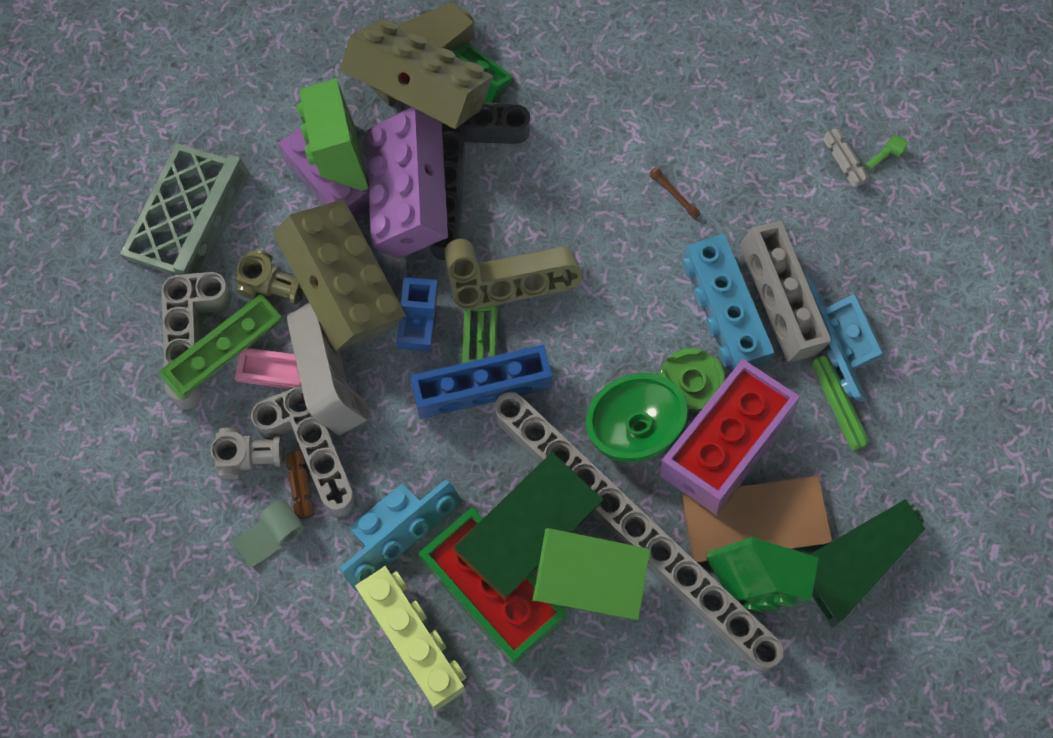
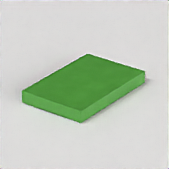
M546 528L533 601L639 620L650 549Z

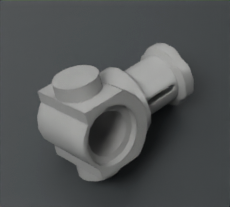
M237 428L219 429V433H216V439L213 441L210 449L211 456L215 460V467L218 470V478L224 480L238 479L239 474H243L246 470H253L256 464H275L276 467H282L283 463L281 436H275L273 440L253 441L252 436H241L240 430ZM227 448L237 449V453L232 459H221L222 453Z

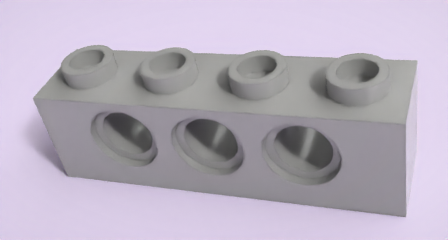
M782 220L752 227L739 245L787 364L817 356L831 342V339Z

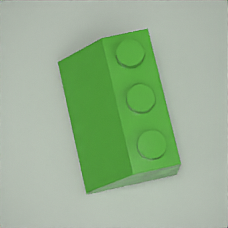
M331 79L299 89L302 103L297 104L300 119L304 123L300 125L306 144L309 143V145L304 146L309 164H316L323 178L361 191L369 189L355 124L338 79Z

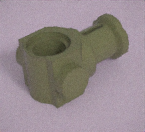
M255 249L254 252L249 250L248 255L241 258L237 265L238 276L236 281L238 287L236 292L248 299H254L255 296L261 293L267 297L276 294L289 299L291 304L296 305L304 293L297 278L281 272L279 265L271 263L273 260L271 254L260 249ZM254 270L262 271L257 278H247L248 274Z

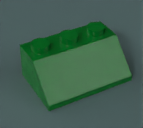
M754 537L707 551L706 559L722 587L752 614L763 615L766 610L779 611L780 607L796 608V604L809 602L812 599L819 561L818 557Z

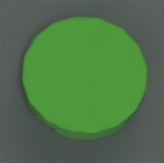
M685 348L673 353L663 364L659 373L660 376L671 380L681 389L686 398L689 415H698L726 380V373L721 362L699 348Z

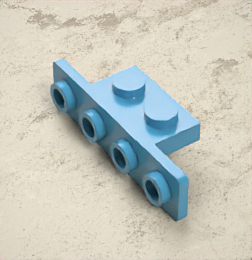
M805 277L831 339L829 343L831 348L827 350V354L834 367H840L845 377L841 380L842 387L849 398L854 397L855 400L861 403L867 401V395L855 370L885 356V353L858 296L853 294L826 308L815 283Z
M447 479L444 480L421 500L401 483L348 527L364 546L362 550L339 569L355 591H357L355 585L384 566L387 567L462 503V499L452 483Z

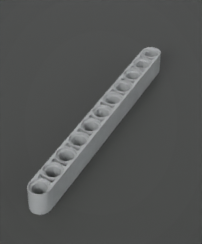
M513 392L504 393L499 396L495 404L497 424L538 464L551 452L566 454L569 460L565 465L577 476L584 475L590 477L594 483L590 488L603 500H614L619 507L617 511L608 513L599 506L592 515L621 543L650 549L647 568L746 663L760 672L770 671L780 663L783 658V646L764 625L524 398ZM508 406L516 407L520 411L517 416L512 418L505 417L501 412ZM538 429L544 434V437L539 441H531L526 437V433L529 430ZM630 523H637L643 528L644 534L640 537H632L626 532L625 527ZM655 547H663L669 553V559L663 562L657 561L652 557L651 550ZM682 571L691 573L694 576L695 584L689 587L681 585L677 580V574ZM706 596L718 598L721 609L715 612L709 611L703 604V598ZM734 620L743 622L747 628L746 636H735L730 631V622ZM765 645L772 650V662H763L758 658L756 654L757 646Z

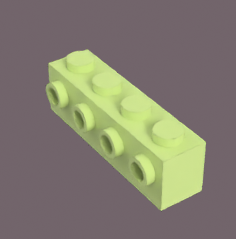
M386 566L355 585L360 596L435 711L465 692L464 685L462 684V681L466 679L465 674L455 660L449 663L443 655L442 651L447 648L436 630L429 633L422 623L427 617L416 600L410 604L403 594L408 588L397 571L390 574Z

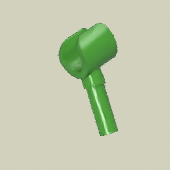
M893 135L886 143L884 149L866 163L865 166L869 171L887 158L890 153L900 158L909 142L898 135Z

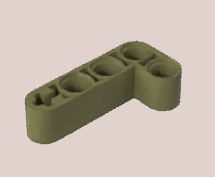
M453 240L445 248L444 255L454 302L459 308L464 310L570 290L578 286L582 280V272L575 253L567 247H558L478 263L474 247L468 240Z

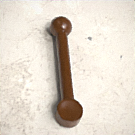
M653 168L650 171L651 179L658 180L687 210V213L693 219L700 216V211L697 207L691 205L662 176L661 169Z

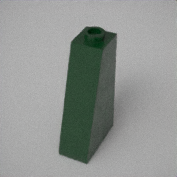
M906 499L809 554L819 558L812 597L831 627L839 624L925 530L922 524L924 520L920 511L914 505L910 506Z

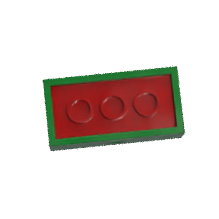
M471 507L418 553L421 563L514 667L567 620L568 612L559 605L533 601L537 579L533 574L506 600L502 599L453 552L454 546L483 519Z

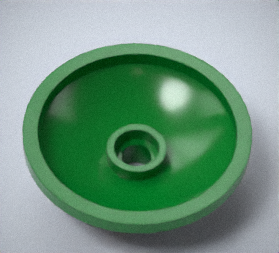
M650 373L627 375L606 385L593 398L586 414L587 433L594 447L611 459L622 462L649 460L669 450L684 433L689 418L688 405L681 389L674 382L663 376Z

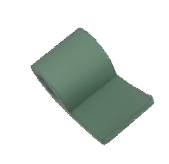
M285 499L277 500L269 505L260 514L259 518L261 521L232 540L233 545L250 567L254 568L304 531L305 526Z

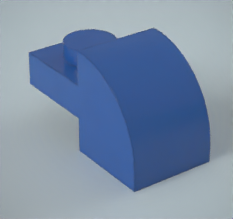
M404 277L400 305L406 317L399 322L396 341L397 349L431 352L437 312V280Z

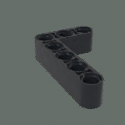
M483 103L482 109L456 129L442 122L443 151L447 148L457 150L453 154L443 153L445 178L450 177L455 180L451 184H445L446 207L453 209L451 213L447 214V238H450L452 241L460 239L465 143L520 144L526 141L530 134V113L524 106L506 103ZM484 120L490 122V124H488L487 126H480L477 124L478 122ZM512 122H520L523 125L520 127H512L509 124ZM431 244L430 251L437 259L445 260L444 253L447 245Z

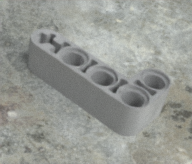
M216 272L171 276L165 280L162 285L164 367L200 340L199 313L220 311L229 305L231 293L220 274ZM212 288H221L216 296H206ZM179 291H187V294L182 299H173ZM188 322V326L183 331H174L177 324ZM165 383L166 393L177 407L191 409L200 402L202 384L180 400Z
M310 303L288 314L287 323L304 400L311 416L339 436L370 420V411L366 402L358 393L348 387L340 350L334 351Z
M302 387L289 389L258 402L252 409L251 419L259 434L271 439L275 436H281L294 431L320 498L328 513L335 517H343L351 513L355 507V496L327 428L317 422L311 416L308 409L303 412L293 411L296 403L305 401ZM267 414L277 415V419L273 424L267 426L261 424V420ZM311 431L321 432L322 435L318 441L314 443L305 441V437ZM331 461L334 463V468L329 473L321 474L317 472L318 466L322 462ZM331 485H337L342 495L343 502L341 504H336L334 501V495L330 488Z

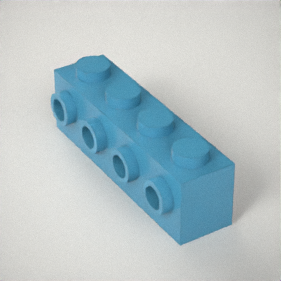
M723 233L687 245L684 258L681 260L686 277H692L696 288L693 289L698 306H704L708 315L706 318L707 329L712 337L716 336L720 344L718 354L724 367L729 366L732 372L742 359L754 367L770 363L774 354L773 347L725 234Z

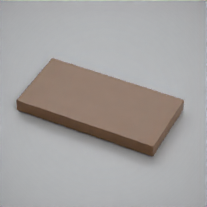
M818 475L740 486L717 515L685 494L681 497L691 555L698 564L709 563L706 559L707 551L751 537L792 550L821 547L832 542Z

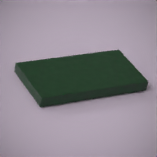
M551 452L454 546L453 552L502 599L506 600L539 567L545 529L550 528L573 533L602 504L603 499Z

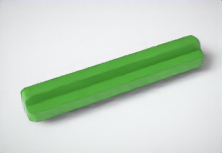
M824 355L813 360L812 367L852 450H859L867 446L869 439L849 397L842 387L841 380L829 356Z

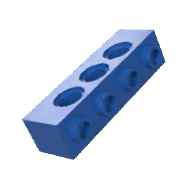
M544 345L410 375L419 419L496 402L499 396L508 392L517 393L522 396L552 389L553 377Z

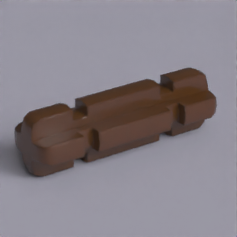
M301 451L288 453L285 459L287 468L290 470L288 476L292 499L296 501L293 504L295 514L299 519L313 517L315 512L313 502L310 500L312 495L308 472L304 469L306 467L304 455Z

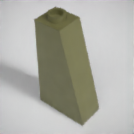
M451 2L398 25V28L409 34L413 33L424 37L427 43L437 48H445L452 51L474 39L475 22L467 10H460ZM370 86L388 106L397 100Z

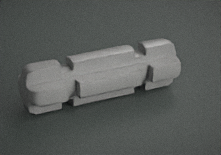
M834 128L825 134L823 140L829 149H833L831 153L844 174L848 173L847 179L850 184L855 188L867 182L869 175L864 167H859L861 162L849 143L843 141L845 137L840 129Z

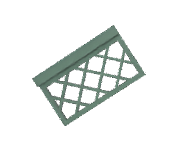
M176 143L120 253L122 258L173 275L202 273L250 175L241 158L230 154L225 158ZM182 155L193 158L195 165L180 172L178 171L177 165ZM214 165L222 167L218 176L206 180L203 170ZM199 173L202 183L186 190L182 180ZM178 182L181 193L165 199L163 192L166 187ZM206 191L208 197L205 203L193 208L189 198ZM185 200L188 211L172 218L168 207ZM164 210L167 220L151 227L149 224L151 216ZM192 219L194 225L191 231L179 236L175 226ZM170 228L174 239L158 246L154 235ZM150 239L153 249L142 254L134 253L139 242ZM177 247L179 255L174 265L164 262L161 254Z

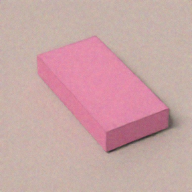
M247 348L239 355L234 378L236 382L284 389L302 387L295 354Z

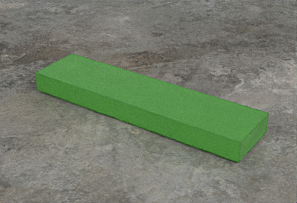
M261 293L161 369L158 375L177 397L182 400L283 320V317Z

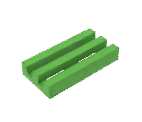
M498 304L464 310L462 363L474 361L470 360L471 311H478L476 360L483 359L485 311H491L489 357L496 356Z

